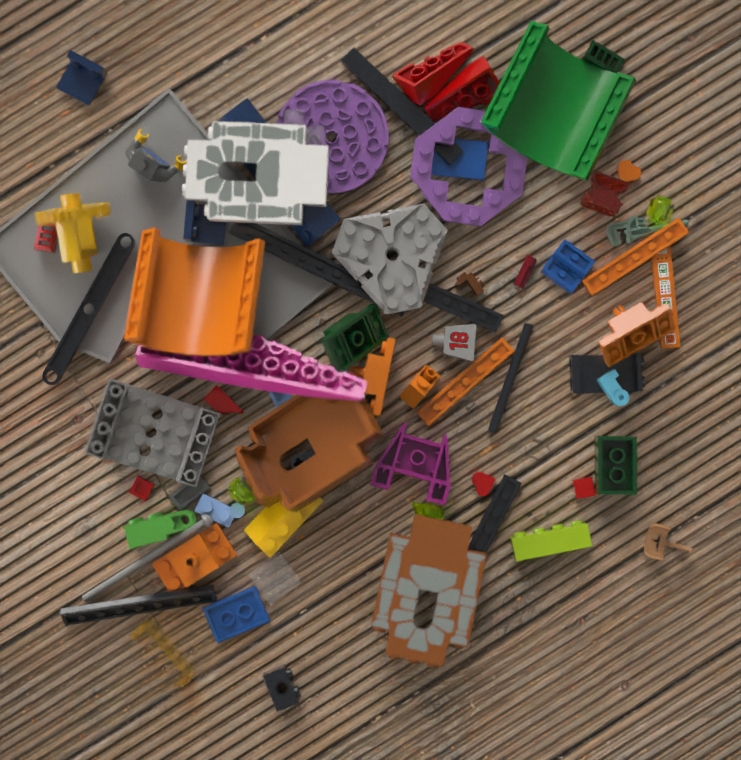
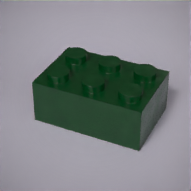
M595 436V494L637 495V436Z

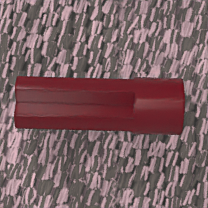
M529 255L526 256L513 285L524 289L537 262L536 258Z

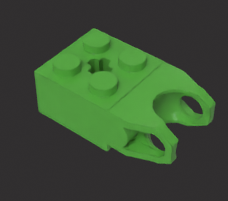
M182 510L166 515L158 512L148 515L147 520H143V517L129 520V525L124 526L129 549L169 539L173 537L172 533L183 531L193 526L197 519L195 512L191 510ZM183 515L189 517V524L186 525L182 522Z

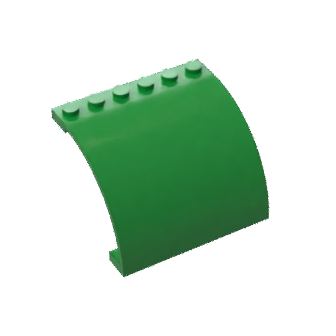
M530 21L481 123L497 139L523 156L560 173L588 181L636 79L630 75L618 72L616 74L601 69L577 58L547 37L550 30L548 25Z

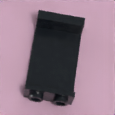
M634 353L608 367L603 355H570V394L604 393L596 380L612 369H615L619 374L615 379L623 390L627 392L643 391L642 387H645V377L642 376L644 357H641V353Z

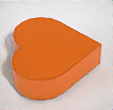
M622 160L617 166L619 183L636 181L641 176L640 168L633 166L629 160Z

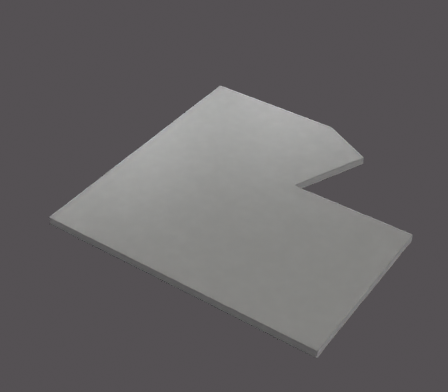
M170 88L0 228V272L59 343L118 236L122 233H128L134 237L135 247L78 348V351L108 363H112L124 340L142 231L156 227L161 230L160 237L197 246L231 247L246 244V241L229 234L233 222H226L224 245L186 242L183 239L187 203L185 196L182 195V186L186 184V176L183 175V171H178L166 182H157L146 179L128 166L129 160L125 153L132 141L135 140L139 129H142L141 134L143 136L149 133L146 142L141 144V146H144L170 165H174L176 157L179 155L182 156V162L187 160V157L184 156V147L188 145V140L211 141L205 129ZM224 162L219 166L218 174L223 180L248 181L232 162ZM80 193L82 204L110 203L111 213L109 216H104L103 218L99 216L97 219L94 215L92 219L98 254L91 256L92 271L73 273L72 263L62 262L59 238L55 253L34 250L38 230L35 212L61 208L60 195ZM256 223L302 246L284 224ZM44 226V230L53 231V227ZM43 234V237L51 238L52 236L49 234ZM124 237L121 240V245L123 247L130 246L131 239ZM42 241V245H50V242ZM264 251L252 334L256 336L257 334L261 335L265 340H268L333 284ZM87 304L84 307V312L92 314L94 306Z

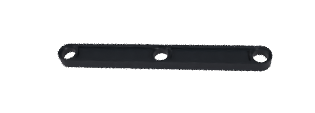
M122 233L116 239L43 371L42 379L46 384L56 385L61 381L135 247V239L130 234ZM124 237H129L131 245L123 247L121 240ZM87 304L94 306L92 314L84 312V307ZM50 371H54L57 374V378L53 382L47 379V374Z

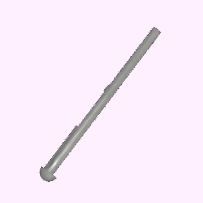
M208 514L201 515L202 520L82 595L83 600L87 602L129 574L143 568V565L170 548L175 549L201 531L210 528L213 524L212 517Z

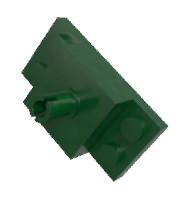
M370 304L359 313L346 314L323 331L325 337L321 339L331 366L339 373H343L390 337L377 305Z

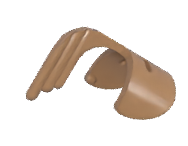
M653 523L647 532L644 554L647 557L664 561L663 552L665 546L690 553L693 552V548L667 541V535L672 530V527ZM662 532V533H661V536H660V539H659L657 552H656V544H657V542L652 541V539L658 540L659 533Z

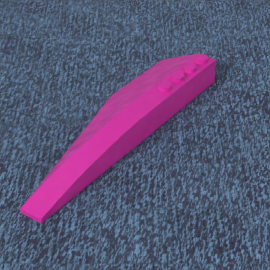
M252 334L250 351L231 355H183L159 351L138 345L135 353L139 367L286 394L363 400L367 381L346 372L339 373L330 365L325 366L318 363V360L302 356V353L277 342L265 340L263 336L258 334L257 336Z

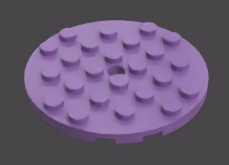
M322 80L308 84L294 93L287 103L284 104L278 115L276 124L306 125V145L329 146L327 194L346 193L361 187L376 174L385 159L389 137L385 115L377 101L357 85L341 82L340 80ZM328 133H335L337 139L334 142H329L326 139Z

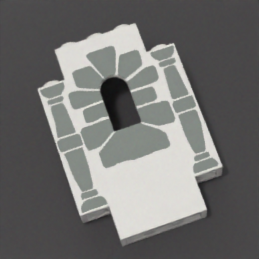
M212 121V127H209L208 137L211 141L188 140V145L184 147L187 165L183 166L186 184L182 186V195L185 196L186 200L205 204L204 213L209 221L303 225V206L327 207L329 146L306 145V125ZM224 162L257 163L256 182L223 180L218 174L219 166Z

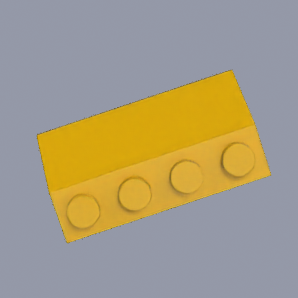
M319 497L297 512L287 510L283 506L282 500H280L271 507H265L244 531L271 558L324 499Z

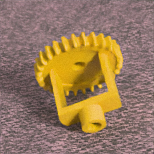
M80 193L60 195L62 207L35 212L36 223L40 226H49L50 222L53 225L56 224L62 262H71L73 273L92 271L91 256L98 254L92 219L94 215L97 219L99 216L102 218L109 216L111 213L110 203L82 204Z

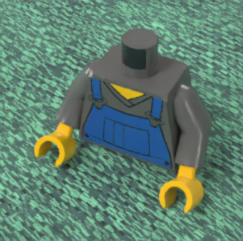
M142 129L138 130L135 140L132 141L125 153L129 160L128 166L146 179L157 182H166L178 171H183V166L187 164V160L182 162V156L179 155L176 157L174 165L168 164L147 148L141 146V144L146 142L149 133L143 136L141 134Z

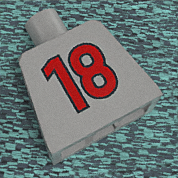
M477 324L447 326L444 329V335L433 334L432 345L443 346L442 355L473 362Z

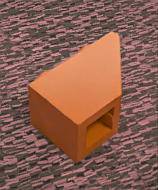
M426 364L399 397L414 409L441 376Z

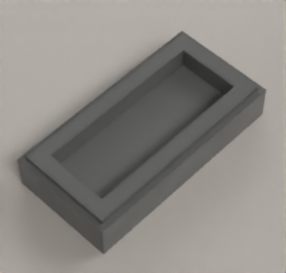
M200 474L197 487L183 484L170 494L169 497L177 508L182 511L210 489L211 486Z

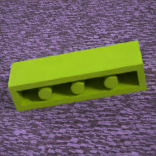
M576 520L570 522L571 525L563 527V524L552 525V529L544 530V527L533 529V533L526 534L525 531L516 532L514 537H510L514 560L521 561L592 547L588 523Z

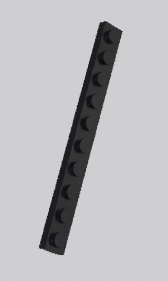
M233 222L229 234L246 242L260 238L265 241L264 251L376 304L363 290L361 282L359 280L356 281L342 265L256 223ZM404 312L394 313V314H396V315L402 317L403 314H404Z

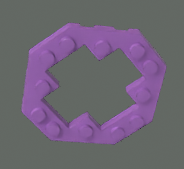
M457 107L415 139L410 178L417 184L423 196L434 207L442 221L480 227L523 194L527 157L501 142L493 134H491L489 152L507 155L503 191L485 188L482 207L447 201L449 182L430 179L435 143L454 145L456 127L490 133L481 123L486 111Z

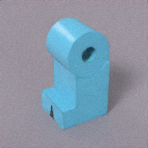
M612 369L596 381L612 404L624 406L629 401V394L620 387L615 379L619 374L615 369Z

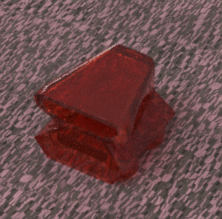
M595 171L591 176V190L585 192L581 197L580 205L603 215L615 217L622 206L617 197L625 194L630 185L626 181Z

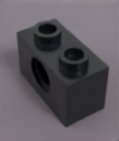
M284 664L263 673V679L277 712L299 703L301 693L298 686L294 687L291 679H294L291 668H287ZM286 683L288 690L285 692L280 691L278 684Z

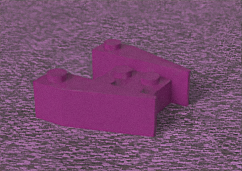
M404 423L375 465L370 486L389 490L393 473H400L429 481L430 485L425 501L445 506L450 489L447 434L443 435L441 444L404 434L407 423Z

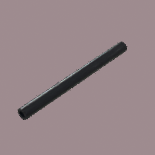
M524 323L487 430L489 432L497 434L534 327L532 324Z

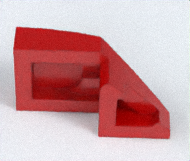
M218 385L203 398L217 413L223 415L244 413Z

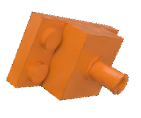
M642 302L627 311L622 305L618 306L620 311L615 307L613 314L616 317L608 321L611 335H607L599 341L604 361L608 367H611L674 331L675 325L669 305L665 303L662 306L656 307L651 312L646 309Z
M388 338L387 342L383 341L381 354H384V357L368 354L367 364L364 368L352 365L347 370L354 372L345 371L350 375L367 381L364 394L376 396V399H371L370 410L376 416L381 414L395 343L393 338Z
M217 522L153 562L152 566L167 590L175 591L187 588L238 554Z

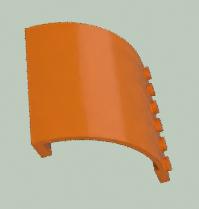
M156 227L142 231L124 340L159 351L194 356H222L250 351L265 241L259 238L248 241L245 245L207 247L160 237L161 230Z

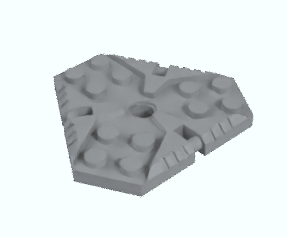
M425 204L388 210V213L384 214L377 212L343 219L332 254L356 281L359 280L361 282L363 290L385 315L420 309L433 274L431 272L432 268L437 263L448 230ZM389 220L390 226L383 227L382 222ZM394 251L398 257L396 260L390 261L387 258V253ZM420 261L426 263L424 269L418 267ZM368 271L373 275L369 280L364 275Z

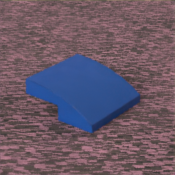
M564 239L540 272L571 294L595 261Z

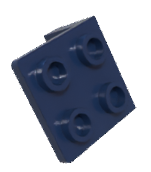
M69 50L67 58L70 60V63L56 88L90 106L108 73L104 67Z
M187 200L183 239L186 242L224 245L226 222L209 221L204 213L205 205Z

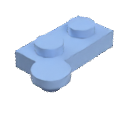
M203 493L194 511L202 515L208 514L214 521L229 528L234 518H240L245 514V507L241 503H234L230 507Z

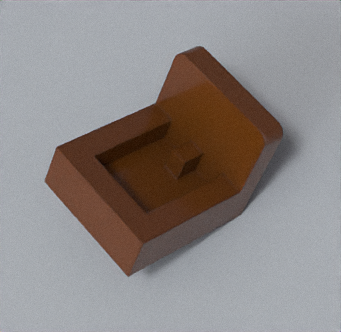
M464 272L456 278L457 282L454 284L456 288L467 282L476 297L484 292L483 287L485 286L479 277L475 278L472 272L468 275Z

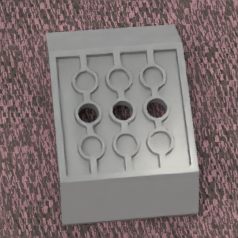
M108 379L84 454L114 461L197 487L220 413ZM155 408H159L162 412L161 417L158 419H154L151 416V412ZM150 426L156 430L153 437H147L145 434V430ZM142 445H148L150 449L149 453L145 456L139 453Z

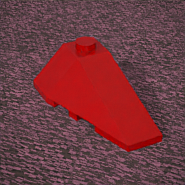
M463 42L457 43L441 50L440 55L430 58L428 56L423 58L424 62L414 66L412 63L392 75L393 79L409 100L418 105L425 104L438 93L474 49Z
M483 55L462 70L424 108L435 122L443 119L457 107L474 109L473 107L484 104V106L488 105L500 81Z

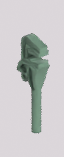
M634 215L626 221L611 223L606 228V234L612 247L621 245V233L617 232V230L624 229L622 232L625 236L624 242L625 244H630L634 240L654 234L669 223L648 227L643 225L646 222L644 217L637 218V215ZM681 220L685 227H688V220Z

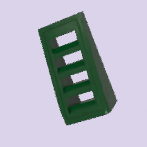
M592 40L582 60L617 74L625 59ZM594 50L597 51L595 57L591 56ZM600 53L604 54L601 61L598 60ZM607 56L611 58L608 65L604 64ZM614 60L618 61L614 69L610 68Z

